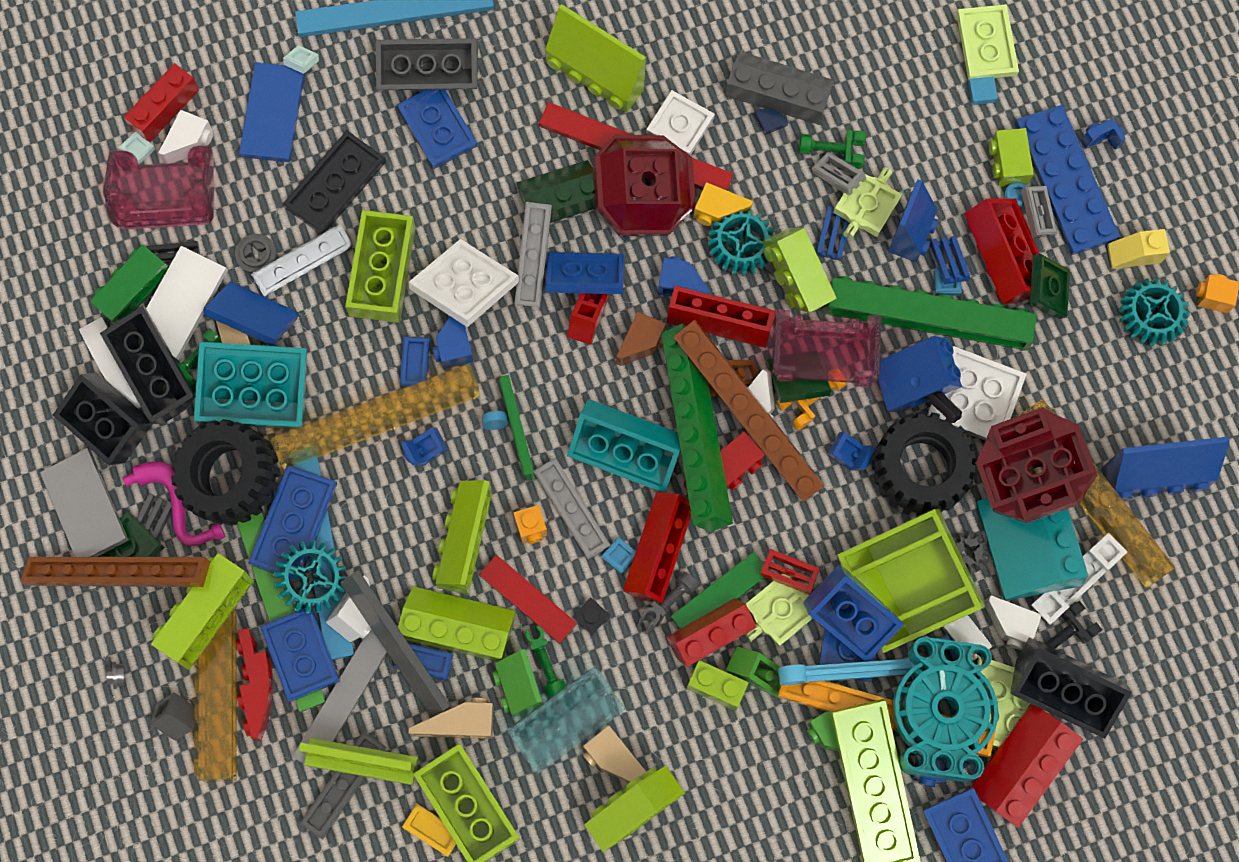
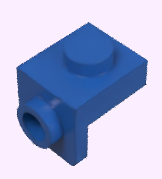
M1112 118L1102 124L1096 122L1090 125L1085 130L1086 133L1081 140L1087 149L1108 139L1114 150H1116L1125 141V134L1122 127L1116 124Z
M431 427L415 439L405 440L401 443L405 459L414 466H425L448 451L437 427Z
M839 432L828 455L850 471H862L872 462L875 448L871 445H862L846 432Z

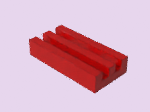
M770 549L760 576L810 595L820 568ZM772 559H775L777 561H780L802 571L808 572L812 574V576L808 577L792 569L775 564L771 561ZM768 568H770V569H772V570H775V571H777V572H780V573H782V574H785V575H787V576L793 577V578H795V579H798V580H800V581H803V582H805V583H808V585H805V584H803V583H800V582H798V581H795V580L790 579V578H788V577H785V576H783V575H780V574H777V573H775V572H772V571L768 570Z

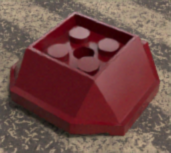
M615 134L593 158L596 209L619 236H668L696 207L693 159L664 135ZM642 177H646L649 180L650 186H646L642 182Z
M1043 407L991 426L987 440L976 461L993 512L1023 523H1029L1079 505L1098 476L1079 425L1055 415ZM1035 468H1043L1039 474H1031Z

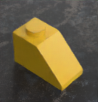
M706 182L696 204L693 218L697 219L702 225L711 226L715 221L721 223L723 216L729 218L731 213L736 215L742 210L743 214H747L749 209L752 210L753 201Z

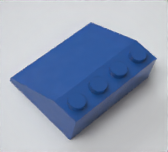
M1229 436L1122 448L1102 467L1107 498L1116 497L1117 501L1131 499L1133 498L1132 495L1142 494L1143 498L1157 496L1158 492L1168 491V495L1183 493L1184 489L1193 488L1194 492L1209 490L1210 486L1218 481L1230 442Z

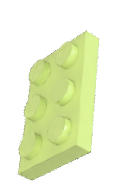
M1007 4L958 9L957 20L968 81L973 78L1017 76L1019 69Z

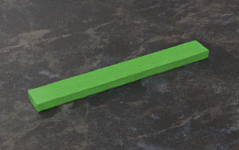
M263 512L258 516L251 514L250 521L245 523L238 521L237 523L249 559L265 522ZM251 566L269 621L272 622L296 612L294 611L293 602L289 606L285 605V602L289 599L287 594L283 598L278 597V594L284 591L283 587L274 588V584L280 582L281 578H275L273 573ZM322 689L296 700L299 712L323 705L326 702Z

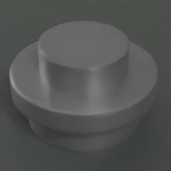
M112 662V668H106L107 684H113V689H117V686H124L123 664Z

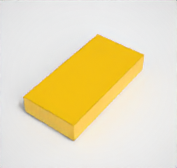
M416 804L402 828L449 857L456 843L439 817Z

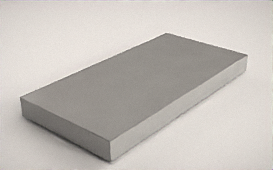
M86 448L40 472L75 557H98L129 540L91 450Z

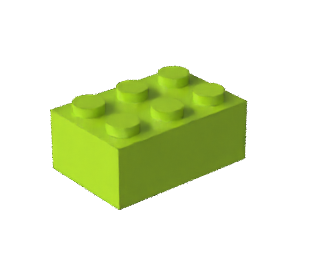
M788 228L763 241L765 257L769 262L773 263L776 269L774 276L779 285H783L787 293L784 295L785 300L791 309L794 308L796 311L810 313L837 299L805 228Z
M667 766L658 771L654 767L640 777L638 776L628 783L625 789L610 797L605 805L602 804L590 813L593 818L585 823L584 826L603 853L634 833L685 794Z

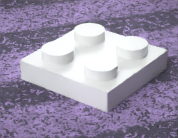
M671 90L646 129V134L664 135L687 154L691 155L713 121L715 114Z

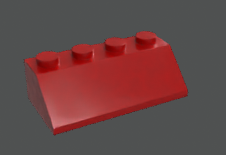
M1016 198L985 199L966 211L964 215L967 219V226L977 243V250L982 255L986 264V271L994 283L996 295L1002 304H1014L1030 299L1033 255L1040 253L1031 236Z
M1030 704L985 765L983 773L974 780L968 789L973 787L980 801L1009 823L1019 828L1083 741V738L1043 709Z

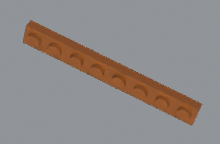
M694 319L673 336L800 499L804 502L822 489L824 483L697 321Z
M28 557L20 582L27 586L204 587L211 561L205 557Z

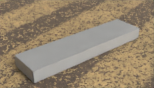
M526 202L518 268L519 283L516 286L515 305L541 307L552 205Z
M554 458L534 470L535 477L587 560L607 550L611 546L557 459Z

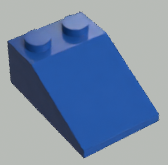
M919 179L915 183L888 250L889 253L913 262H917L920 255L925 256L930 244L929 241H926L928 233H934L939 221L935 219L938 209L923 181Z
M841 564L803 602L808 614L865 662H868L904 625L887 606Z

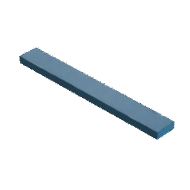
M372 0L295 11L300 38L494 10L493 0Z
M316 450L290 455L292 467L321 476ZM328 510L315 541L316 549H319L322 543L326 544L325 553H328L332 548L335 549ZM336 551L331 556L333 560L337 558ZM309 556L310 563L313 561L314 556ZM322 560L320 572L331 581L330 569ZM313 568V569L311 570L312 579H313L315 582H317V579L313 577V574H314V572H313L314 568ZM315 586L316 598L324 596L329 589ZM336 591L334 593L340 599L334 602L329 598L331 603L329 609H326L321 603L322 609L319 613L323 637L333 661L352 657L355 654L353 642L346 640L325 623L344 596L343 593Z

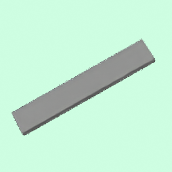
M372 629L362 640L339 678L341 682L336 683L301 741L302 743L309 744L310 738L335 742L387 655V651ZM299 745L292 757L304 764L306 755L299 751Z

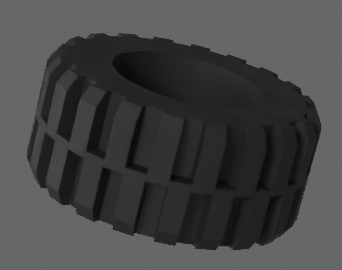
M916 412L914 417H911L909 414L902 417L899 422H894L888 428L874 452L875 458L872 462V470L875 471V475L873 478L875 484H879L881 487L879 490L883 498L888 496L891 499L889 502L894 508L897 505L902 507V512L908 515L911 512H916L917 517L934 509H939L941 513L944 510H950L965 496L974 482L973 478L977 474L978 467L975 465V462L978 458L977 452L971 450L974 445L971 437L966 439L963 436L966 430L961 425L956 428L947 418L945 420L939 419V413L932 412L930 416H925V412ZM922 443L936 448L944 456L948 466V474L945 480L936 486H923L912 481L905 474L900 461L902 452L906 447Z
M222 419L220 422L216 420L207 422V427L198 426L194 429L195 434L192 436L188 434L183 439L185 444L182 448L178 447L175 453L178 455L177 460L172 462L171 469L175 471V475L171 476L172 485L177 486V489L174 491L177 499L182 500V506L186 510L213 523L236 525L238 521L242 523L250 521V515L258 516L263 512L261 507L264 504L269 505L273 499L270 497L272 490H277L278 483L275 482V478L280 476V468L275 466V463L279 461L277 453L272 451V444L264 439L262 434L239 422L235 423L231 420ZM231 450H238L242 459L240 479L229 492L215 496L211 490L209 480L212 466L222 454Z

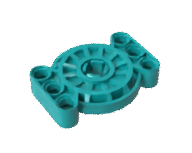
M921 637L909 647L908 658L915 666L901 678L892 702L893 719L896 729L903 741L910 747L902 752L899 757L900 768L909 775L970 782L980 777L983 773L984 764L975 753L981 751L990 741L998 721V701L994 689L988 679L981 673L991 663V652L987 647L979 644ZM917 646H923L927 649V658L921 657L918 654ZM944 650L952 651L955 655V661H948L944 656ZM971 654L979 655L982 664H974L971 660ZM912 675L913 681L907 687H903L907 679ZM900 696L902 697L901 705H900L901 711L899 710V700H900ZM942 699H946V702L956 711L952 718L943 717L939 713L937 705ZM984 732H987L983 741L979 744L978 739ZM909 754H914L918 757V767H913L909 764ZM936 758H942L946 762L947 767L945 771H941L936 767ZM964 761L972 764L974 768L972 775L964 772Z

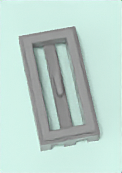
M827 152L812 167L813 174L849 196L853 193V188L857 189L860 186V181L864 182L866 180L865 173L830 152ZM828 161L832 163L833 165L852 175L854 178H850L849 176L842 173L841 170L837 169L836 167L834 168L830 166L826 162Z
M1031 186L1021 189L1032 238L1038 236L1045 237L1047 235L1050 237L1058 234L1047 186Z

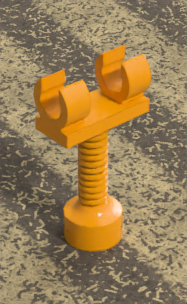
M836 368L826 374L831 389L839 391L847 385L844 376ZM819 398L780 403L778 400L776 404L782 411L793 403L796 404L803 414L793 421V425L800 431L815 419V415L809 406Z

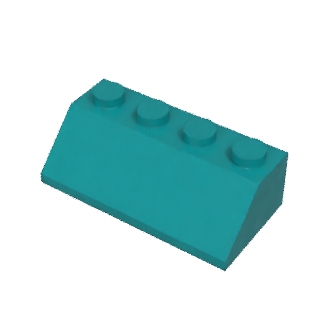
M588 399L580 413L567 456L665 493L680 457L681 449L678 432Z

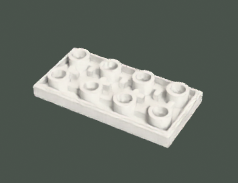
M183 246L179 248L146 308L171 354L178 360L204 315V308L211 302L228 271L226 267Z

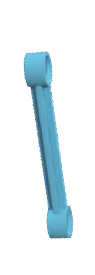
M909 658L811 666L800 664L779 667L778 674L780 685L785 686L806 682L905 675L915 665Z

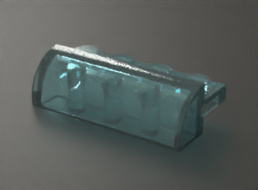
M594 666L506 731L534 772L538 774L622 713L625 708L597 666Z

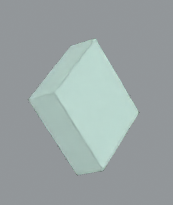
M299 45L283 57L285 66L303 74L319 61L317 53Z
M134 132L118 147L136 166L155 150V147L137 132Z

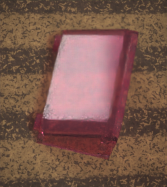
M211 145L191 148L188 152V162L154 165H139L136 156L128 151H109L103 195L113 225L120 229H141L210 223L214 218V161Z
M776 310L772 330V374L779 381L787 382L793 379L848 382L856 383L859 387H870L872 383L878 380L881 317L868 316L867 322L858 324L859 319H853L852 323L801 320V315H796L795 319H793L789 315L790 310Z

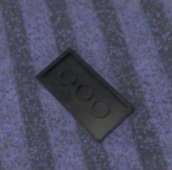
M346 130L284 201L283 207L316 232L322 234L334 224L387 162L386 158Z

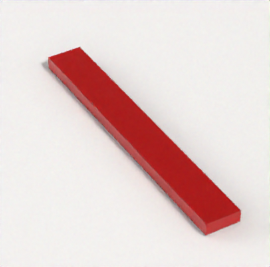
M548 102L539 121V127L598 150H601L615 134L633 135ZM692 158L695 188L703 190L707 182L728 190L734 175L733 173Z

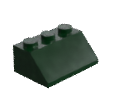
M588 160L516 182L524 207L526 202L552 205L550 223L596 209L593 167Z

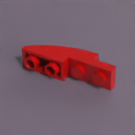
M249 628L238 631L239 639H236V647L239 655L243 654L245 665H242V672L245 681L249 680L250 683L239 686L241 694H237V700L240 709H245L247 720L243 721L246 736H251L252 740L258 742L263 738L271 713L273 674L270 655L266 651L258 653L254 634Z

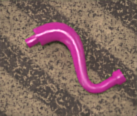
M146 462L133 466V473L122 477L126 487L138 482L141 487L150 483H161L167 488L171 496L174 532L183 544L197 546L213 539L220 540L226 537L220 524H214L211 529L198 535L188 534L185 527L186 509L182 506V500L177 499L174 493L177 486L172 485L171 476L175 475V471L171 469L172 465L164 462Z

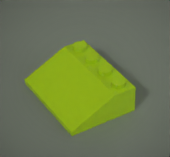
M561 4L545 49L547 64L556 71L561 70L567 74L568 78L574 83H581L586 86L593 95L597 97L602 96L615 109H622L628 112L644 91L646 57Z

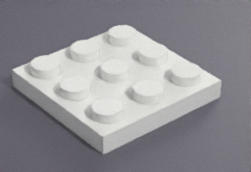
M460 239L410 280L409 289L468 327L519 283V278L514 272Z
M953 346L954 353L952 355L955 365L961 373L960 381L962 387L945 395L962 411V417L957 422L952 423V425L956 428L961 425L966 430L965 433L986 441L991 426L1011 419L1026 373ZM931 404L927 416H930L932 412L939 413V419L945 420L946 417Z

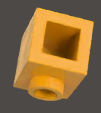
M1221 274L1209 275L1197 287L1196 296L1199 297L1197 306L1228 314L1236 306L1239 282L1227 279L1226 276Z
M539 505L513 512L522 544L527 542L528 544H534L542 541L543 537L547 536V528Z

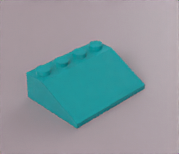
M199 342L194 421L197 424H207L209 421L216 420L220 422L222 419L235 423L239 422L247 427L304 430L307 348Z
M988 498L976 502L1005 601L1081 587L1089 575L1068 509L1029 523H1023L994 513Z

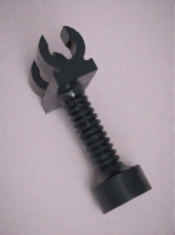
M1079 600L1061 614L1068 626L1043 644L1056 649L1074 634L1084 644L1103 629L1097 622L1086 630L1082 627L1075 616L1086 608Z

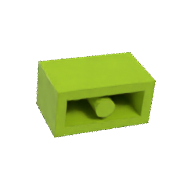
M1026 128L997 130L992 140L989 141V153L994 156L995 163L993 164L992 172L993 177L997 178L998 187L1009 186L1011 183L1018 182L1025 185L1029 184L1034 173Z
M699 660L687 690L736 711L749 682Z

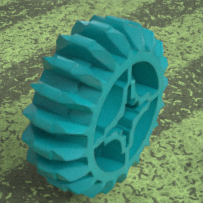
M751 209L747 211V214H743V211L740 210L736 215L731 213L729 218L723 216L721 223L716 221L713 223L712 228L714 230L709 231L708 235L711 238L708 240V247L712 248L710 256L716 257L715 264L724 263L723 271L728 270L730 267L732 268V274L735 275L737 270H741V274L744 277L748 269L754 275L757 267L763 270L766 265L765 262L769 263L763 252V248H765L763 241L772 237L775 230L774 227H768V219L760 221L761 213L752 216ZM742 226L741 229H739L738 231L729 230L734 227ZM750 229L759 235L761 241L750 233ZM745 234V245H742L741 250H739V240H742V236ZM722 243L732 248L735 255L733 256L727 252ZM758 252L752 257L742 258L746 253Z
M1148 278L1144 279L1142 284L1136 282L1132 286L1133 288L1127 289L1125 292L1126 296H1123L1120 300L1122 306H1120L1118 312L1123 314V316H1121L1119 322L1127 323L1124 331L1131 330L1133 332L1131 339L1136 338V336L1140 337V344H1144L1146 340H1148L1150 347L1156 343L1160 346H1164L1167 341L1172 343L1176 336L1179 337L1183 333L1182 328L1188 325L1186 319L1190 316V312L1185 309L1189 306V302L1181 301L1184 298V293L1177 294V286L1169 288L1168 280L1164 281L1162 285L1158 278H1155L1152 283ZM1149 296H1154V297H1157V298H1159V299H1158V300H1155V299L1150 298ZM1167 305L1170 308L1171 314L1167 310ZM1159 306V309L1156 311L1157 314H1154L1151 318H1149V316L1152 313L1151 311L1155 310L1156 307ZM1136 310L1139 311V313L1141 314V320L1138 317ZM1148 325H1155L1158 328L1162 327L1163 329H1154L1149 327Z
M312 540L309 544V549H307L305 542L302 541L299 543L300 551L292 545L289 547L292 556L285 552L281 554L282 559L286 563L277 561L275 564L277 568L282 569V572L273 573V577L281 578L280 582L274 584V588L283 587L284 591L280 592L278 597L283 598L287 594L289 599L285 602V605L289 606L295 601L294 611L296 612L301 609L302 605H305V614H309L311 606L314 605L316 613H320L322 609L321 603L326 609H329L331 607L329 598L334 602L340 599L334 592L343 593L345 591L343 586L338 585V582H342L347 578L339 576V573L346 571V566L337 567L336 564L342 560V557L339 556L333 560L331 556L335 553V549L332 548L328 553H325V543H322L319 549H316V542ZM314 556L309 567L303 568L291 565L300 557ZM322 560L330 569L331 581L320 572ZM314 568L313 577L317 579V582L313 580L306 587L307 577L303 573L308 574ZM289 573L300 581L299 595L292 589L289 583ZM317 586L329 589L320 598H306L312 587Z

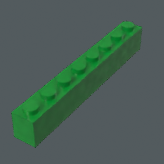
M846 276L833 277L830 284L837 299L827 303L825 313L827 315L1026 351L1033 344L1037 314L1030 313L1029 310L1024 308L1013 310L1004 308L1001 304H979L974 299L962 301L946 294L935 296L929 295L924 290H914L912 292L903 290L902 287L896 285L885 287L879 286L873 281H863V283L852 281L850 277Z
M680 324L662 332L661 335L693 525L713 532L733 524L709 383L673 337L686 326Z

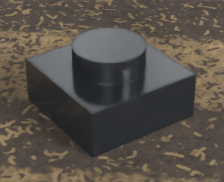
M590 597L572 618L593 636L610 618V614Z

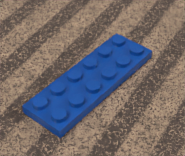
M1063 104L1016 119L1015 126L1017 129L1026 128L1033 168L1041 186H1047L1052 212L1071 256L1119 240L1120 234Z

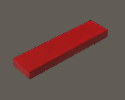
M495 555L480 572L479 576L531 621L540 626L559 645L577 625V622L498 555Z

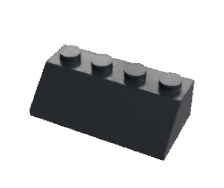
M141 306L100 333L150 424H164L186 410L196 396L145 306Z
M1029 637L1016 659L1010 693L1106 739L1132 692L1120 680Z

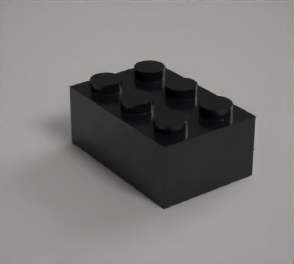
M98 373L81 374L53 413V416L109 466L126 463L153 425L150 424L142 411Z

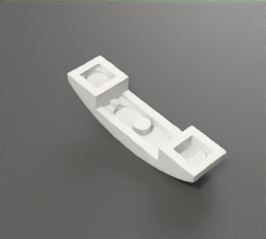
M103 317L80 328L79 331L105 380L138 409H141L139 402L100 335L102 331L108 328Z
M1109 533L1106 534L1083 556L1089 576L1081 587L1044 593L1031 606L1051 625L1104 573L1114 566L1127 551Z

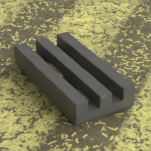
M149 493L137 520L143 524L153 503H156L144 526L150 531L161 507L164 506L165 509L152 533L158 540L172 512L171 502H167L159 497L157 498Z

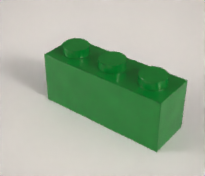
M142 244L130 253L128 261L122 267H118L112 273L111 279L95 291L90 302L112 322L116 323L135 311L161 283L169 267Z

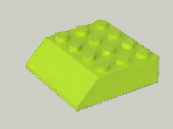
M939 509L927 512L837 554L842 566L864 584L904 623L881 648L883 653L986 607Z

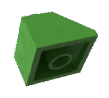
M525 649L495 663L497 670L492 673L496 686H502L505 696L500 697L505 713L511 712L512 718L543 708L542 699Z

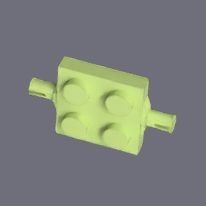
M887 167L882 169L878 178L866 175V180L864 182L860 181V186L857 189L853 188V193L850 196L844 193L836 205L833 213L850 223L843 233L847 237L851 231L848 239H853L858 228L878 237L901 199L902 194L893 190L886 183L892 175L890 169L885 175Z
M781 574V575H783V576H785V577H788V578L792 579L790 576H787V575H785V574ZM818 580L815 582L812 591L820 585ZM773 581L746 603L757 628L744 634L747 638L752 634L748 638L752 642L763 632L780 647L813 619L803 604L809 595Z

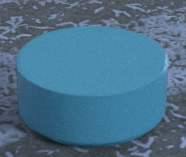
M1020 182L1011 183L1004 192V199L1016 198L1019 207H1023L1024 202L1021 189L1027 186Z
M490 411L482 416V426L487 430L502 429L509 424L508 415L504 411Z

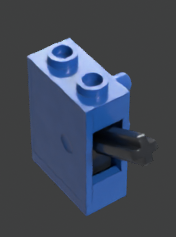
M933 336L874 362L887 411L902 413L929 401L951 423L961 419L962 411L945 395L962 387L960 381L961 373L955 365L952 355L954 350L947 338Z

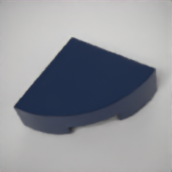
M759 109L755 111L754 115L765 135L788 126L787 119L775 110Z

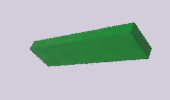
M509 375L501 376L499 379L524 480H534V470Z
M753 552L674 613L671 619L681 629L732 599H739L765 578L760 576L764 563Z

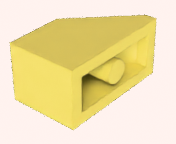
M1165 229L1138 232L1107 244L1111 269L1160 264L1170 253Z

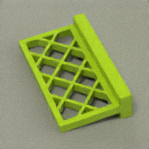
M310 738L309 744L300 742L299 751L306 755L304 765L308 767L408 785L414 784L415 777L413 773L417 769L418 757Z

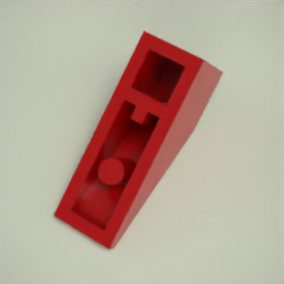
M580 294L571 314L567 333L568 338L592 344L610 294Z

